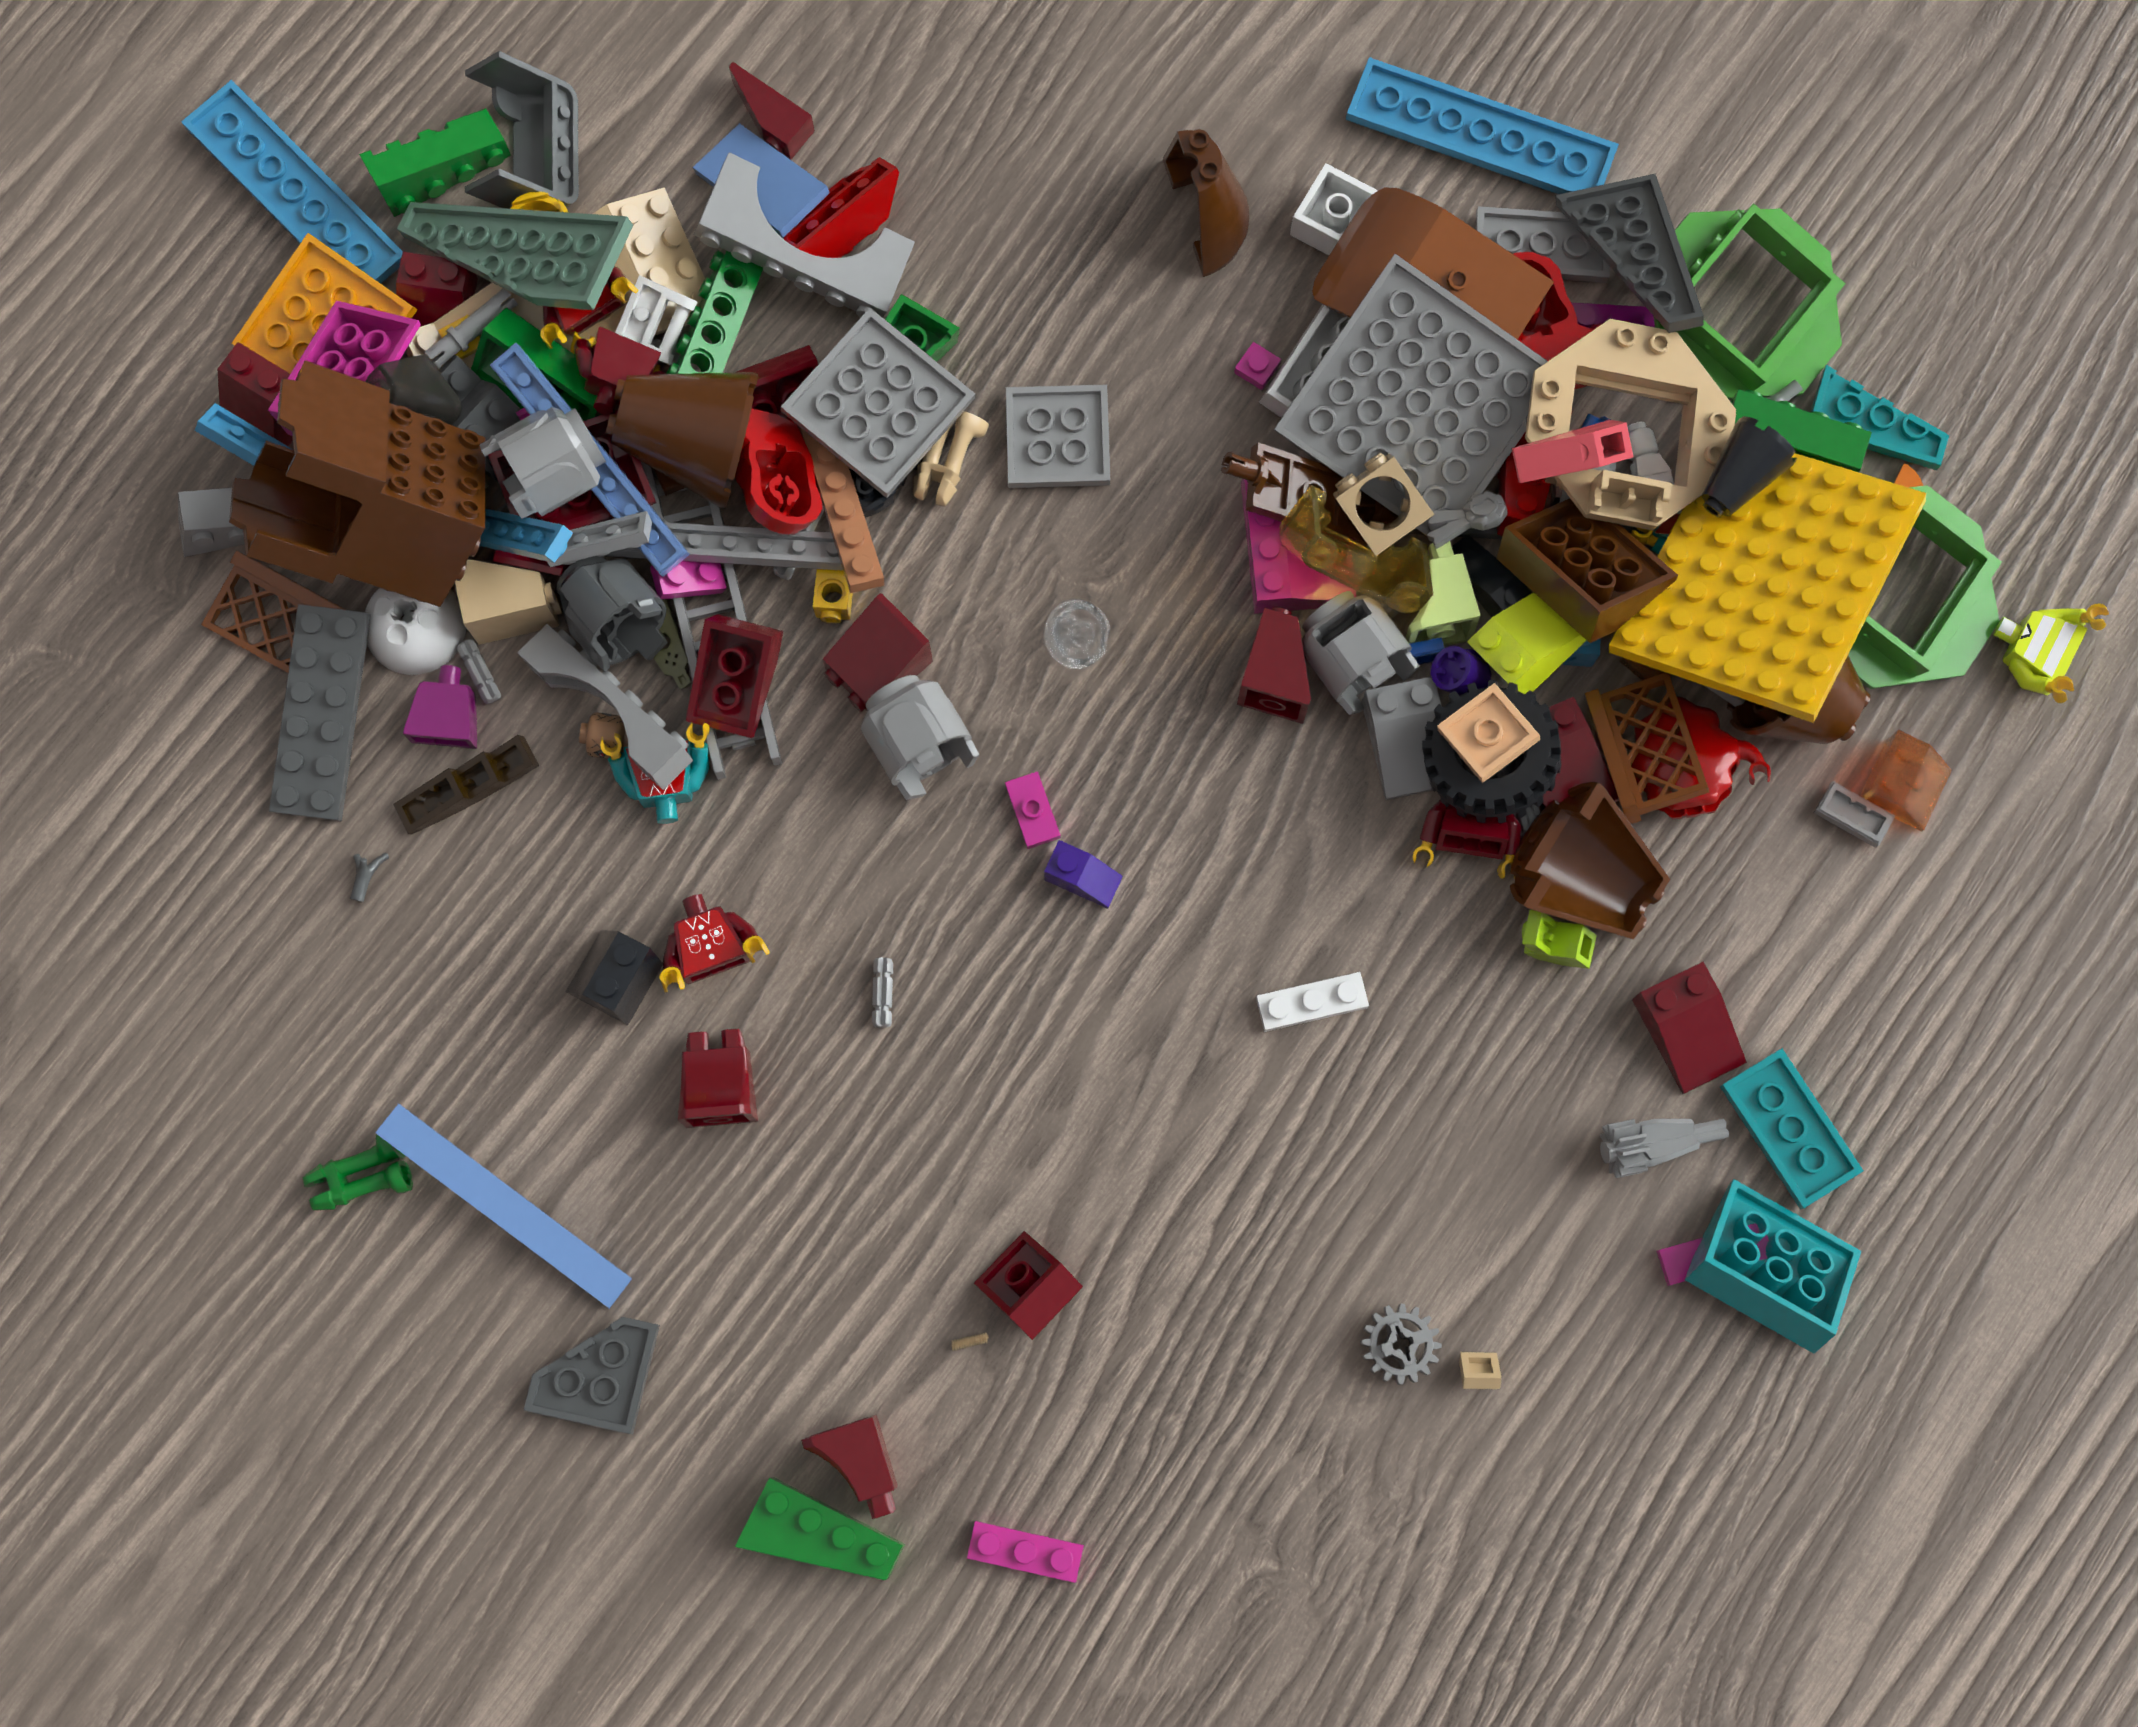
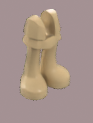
M963 411L957 418L955 432L944 466L938 463L947 434L954 423L926 453L922 462L918 464V474L914 476L913 484L915 498L924 501L931 482L935 481L940 483L936 496V505L946 506L957 491L955 486L961 480L959 475L968 445L972 438H982L987 433L989 424L985 420Z

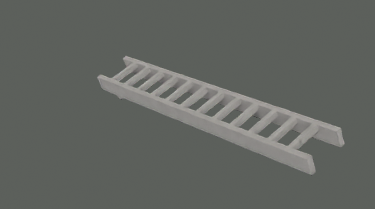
M674 348L672 353L675 355L674 361L677 363L680 354L676 353V348ZM641 461L656 500V504L651 505V507L663 522L686 523L712 516L714 525L724 526L720 507L709 502L708 506L664 516L660 496L665 495L661 484H656L653 468ZM724 563L725 568H722L724 579H728L732 596L731 600L686 610L684 597L673 598L692 680L701 641L694 642L689 621L735 610L737 619L748 622L734 564ZM767 698L761 713L763 727L756 729L753 738L734 734L717 739L715 729L710 728L706 739L714 773L718 780L726 778L720 749L732 746L733 750L754 746L756 745L755 740L766 738L773 765L782 764Z

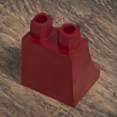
M740 1029L722 1030V1048L709 1049V1034L707 1032L688 1033L686 1052H682L681 1089L678 1109V1121L686 1128L758 1122L750 1051L745 1046Z
M877 1414L805 1437L801 1440L805 1450L820 1456L840 1472L854 1491L858 1502L867 1500L872 1519L894 1513L896 1506L891 1491H894L898 1485Z

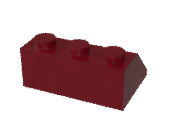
M810 345L736 372H753L758 374L751 409L777 414L791 420L781 412V406L819 364Z

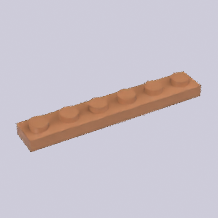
M799 427L812 456L816 485L822 499L824 511L850 593L884 586V576L849 467Z

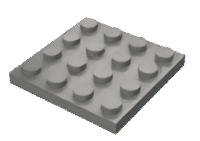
M869 308L783 403L781 412L888 498L975 399L976 394L879 314Z

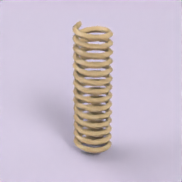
M985 1332V1334L980 1333V1335H975V1337L970 1336V1338L965 1337L952 1340V1350L954 1351V1348L959 1350V1347L962 1349L967 1348V1346H977V1343L978 1345L982 1344V1342L987 1343L989 1337Z

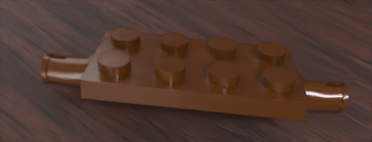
M1259 442L1251 447L1250 459L1236 455L1233 452H1227L1221 465L1227 466V468L1222 467V473L1245 479L1248 482L1246 511L1362 548L1368 546L1333 496V493L1338 490L1335 484L1343 478L1324 464ZM1361 491L1360 505H1356V510L1359 518L1369 524L1370 520L1382 522L1385 525L1398 517Z

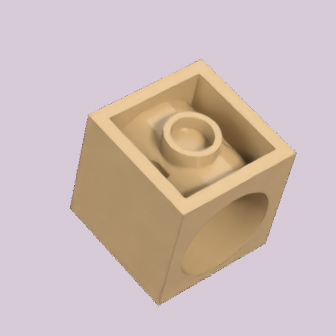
M1381 452L1364 464L1367 470L1355 477L1351 473L1335 484L1338 490L1333 493L1335 499L1376 556L1435 515L1395 457L1390 453L1384 456ZM1376 477L1382 481L1391 482L1392 478L1398 480L1405 492V498H1402L1400 506L1401 514L1394 521L1385 525L1382 522L1370 520L1369 524L1359 518L1356 510V505H1360L1361 487L1367 481Z

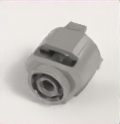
M554 407L546 411H537L496 435L490 436L489 440L479 445L484 456L501 448L515 474L503 481V484L509 492V499L521 519L536 512L544 516L598 486L600 475L596 467L606 462L575 408L565 414L562 410Z
M1351 591L1343 592L1314 611L1302 625L1306 632L1302 638L1304 656L1336 702H1339L1348 715L1360 713L1365 709L1357 697L1360 693L1370 687L1376 688L1396 673L1405 681L1419 668V664L1410 652L1412 650L1411 645L1374 596L1360 595L1354 597Z
M916 675L905 676L885 685L866 702L868 711L863 718L861 732L890 782L894 786L897 785L906 800L923 797L926 791L921 780L944 769L959 757L966 768L972 767L979 757V753L971 740L972 736L938 682L919 680Z

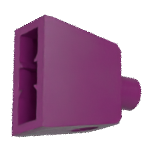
M452 665L440 666L438 683L425 681L419 683L403 731L404 736L411 743L477 749L476 696L469 686L460 685L461 668Z

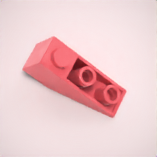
M1607 420L1512 448L1519 483L1598 468L1633 458L1627 422Z

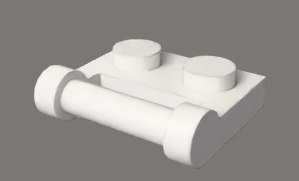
M639 275L635 284L638 292L635 294L632 291L615 333L661 352L659 360L671 365L675 356L672 354L687 316L690 310L694 311L697 301ZM670 300L678 305L662 343L658 348L651 345V342Z

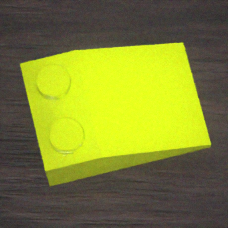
M1533 592L1493 616L1467 643L1508 684L1509 682L1517 684L1518 691L1526 694L1529 690L1534 692L1587 640Z

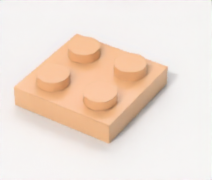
M1495 683L1437 725L1440 734L1482 783L1540 741L1539 733Z

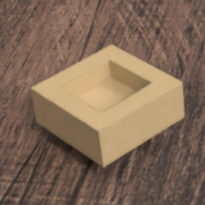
M1460 1352L1459 1366L1463 1389H1500L1502 1378L1497 1353Z

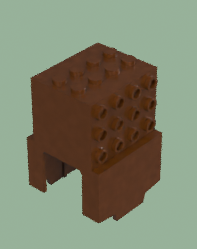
M305 360L295 380L282 379L280 383L277 423L292 431L294 450L265 441L254 464L250 479L235 478L233 481L229 523L243 530L246 556L332 584L337 574H340L352 580H358L380 587L386 591L395 592L420 602L441 607L456 580L461 581L467 565L466 561L469 556L474 557L480 545V537L485 529V456L479 446L485 442V437L471 430H464L444 423L440 419L416 413L404 406L389 403V390Z

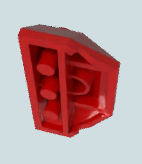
M879 157L873 160L871 165L861 167L845 176L829 189L830 193L783 239L797 249L819 257L841 258L849 254L859 242L876 232L879 226L889 218L899 170L896 166Z

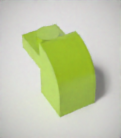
M1529 910L1528 919L1522 927V944L1525 945V954L1538 960L1562 966L1590 968L1597 937L1595 933L1583 924L1557 922L1548 914Z

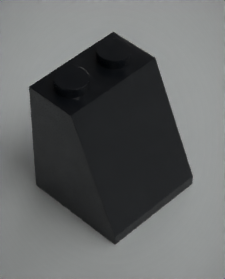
M601 930L565 992L629 1025L663 963L650 947L619 931Z

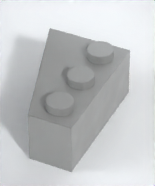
M232 488L178 492V523L184 557L245 545L243 530L229 523Z

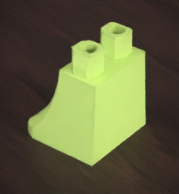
M1450 541L1437 549L1434 543H1432L1428 548L1430 556L1426 557L1424 562L1426 570L1422 580V606L1409 625L1405 639L1410 644L1442 637L1444 646L1467 642L1474 635L1481 615L1463 553L1454 555Z

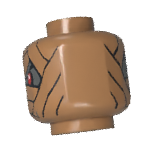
M595 712L590 716L588 723H581L579 743L586 744V752L589 756L608 759L610 756L602 752L600 740L603 737L605 745L613 748L618 744L614 733L619 734L622 740L620 752L623 753L624 747H628V738L620 715Z

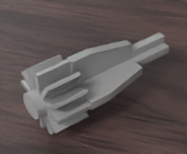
M1635 1119L1610 1123L1602 1127L1604 1133L1600 1134V1138L1603 1141L1600 1145V1152L1604 1164L1609 1163V1173H1614L1615 1178L1646 1172L1648 1167L1656 1166L1699 1149L1702 1143L1728 1138L1729 1131L1726 1129L1727 1122L1724 1119L1694 1124L1692 1119H1651L1636 1124Z

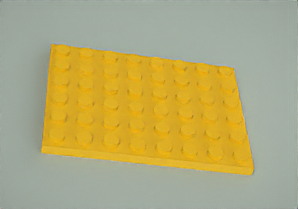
M1795 453L1792 458H1797V461L1791 468L1731 516L1722 515L1721 517H1716L1709 513L1703 506L1705 501L1701 495L1683 508L1657 556L1678 574L1677 580L1616 631L1609 644V653L1814 723L1926 502L1927 493Z

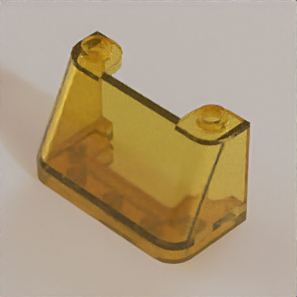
M1311 485L1279 527L1282 546L1310 568L1398 612L1413 613L1420 610L1433 596L1427 544L1412 537L1408 541V545L1394 547V544H1392L1376 556L1371 549L1326 527L1331 521V512L1324 509L1326 492Z

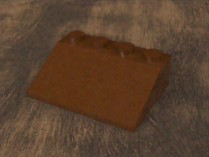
M1570 498L1506 526L1496 558L1589 643L1618 630L1673 584L1678 577V574L1620 524L1585 518Z

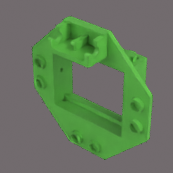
M1753 203L1746 210L1690 212L1676 227L1675 233L1693 286L1697 284L1742 229L1806 284L1811 291L1753 362L1705 321L1704 326L1676 332L1728 400L1733 399L1738 389L1757 391L1767 398L1782 390L1793 380H1796L1803 389L1796 396L1802 395L1842 346L1836 295L1846 283L1833 273L1831 252L1780 208L1760 209ZM1654 317L1655 328L1665 329Z
M1928 485L1909 487L1927 493L1926 502L1913 527L1959 561L1966 569L1913 649L1870 616H1867L1848 655L1861 682L1870 689L1964 676L2000 622L1991 578L2002 561L1986 550L1981 526Z

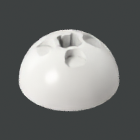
M379 588L369 600L365 610L366 613L371 614L367 638L369 650L383 666L397 673L420 675L439 669L440 666L448 663L456 655L458 644L463 642L465 638L466 627L463 624L458 596L451 589L441 607Z

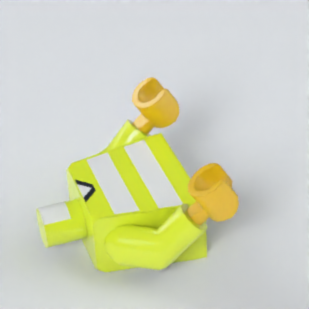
M2100 603L2091 605L2087 611L2085 609L2072 608L2032 611L2021 621L2020 625L2003 617L1996 626L1993 635L2010 644L2003 657V662L2009 666L2010 672L2022 689L2044 695L2052 693L2053 699L2057 703H2064L2067 700V696L2062 689L2074 691L2071 678L2065 676L2087 632L2088 628L2084 627V625L2089 623L2094 630L2104 629L2106 627L2105 621L2094 618L2098 615H2109L2107 607Z

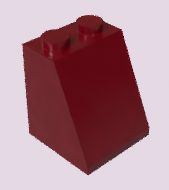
M237 342L217 369L219 406L289 447L293 441V436L286 433L268 409L280 391L282 379H288L290 374Z
M882 593L874 598L822 659L826 669L824 672L825 677L836 688L842 685L850 693L847 697L848 700L860 712L863 710L868 711L866 702L879 689L899 678L909 675L917 676L933 662L929 640Z
M1264 607L1241 683L1237 705L1303 724L1311 695L1299 619L1296 616H1292V613L1287 609L1273 607L1271 610Z

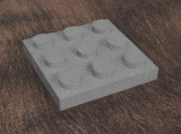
M1107 385L1006 387L1008 488L1110 485Z

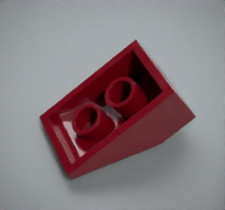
M719 614L705 619L686 721L702 726L704 723H707L710 728L753 738L777 666L783 631Z
M1574 696L1550 706V716L1553 721L1556 720L1559 730L1561 769L1560 773L1556 774L1555 787L1552 792L1547 790L1543 795V808L1545 809L1553 800L1559 803L1570 796L1567 794L1569 789L1586 782L1600 783L1614 802H1618L1619 798ZM1525 752L1519 755L1521 762L1523 760Z
M1704 961L1640 992L1632 999L1682 1094L1747 1063L1721 992Z

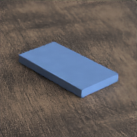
M740 123L693 167L696 175L711 186H714L729 152L759 166L760 170L757 178L759 204L768 223L782 238L830 193L824 183Z

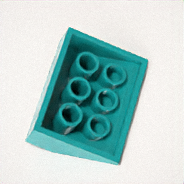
M1733 1179L1726 1189L1692 1258L1685 1281L1815 1354L1837 1333L1862 1251ZM1756 1223L1759 1233L1753 1232L1747 1225ZM1767 1235L1769 1239L1766 1246L1767 1259L1759 1260L1760 1250L1756 1244Z

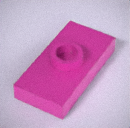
M1038 771L1005 782V787L1027 849L1060 839L1061 835Z

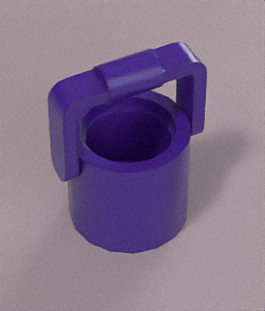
M1449 646L1441 650L1436 655L1431 666V676L1435 685L1449 693L1456 691L1459 696L1468 692V684L1475 683L1477 689L1487 688L1488 680H1491L1492 675L1490 665L1475 650L1462 649L1458 646Z

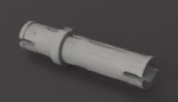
M502 288L500 292L457 327L453 328L451 326L446 330L447 335L428 350H425L424 354L428 359L432 360L431 363L437 369H440L444 363L460 350L465 352L469 348L468 344L478 337L483 329L506 307L509 310L518 305L514 298H508L511 294Z

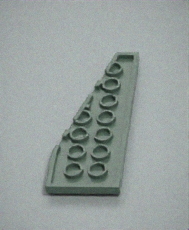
M410 202L397 230L404 238L538 306L594 310L634 225L627 216Z

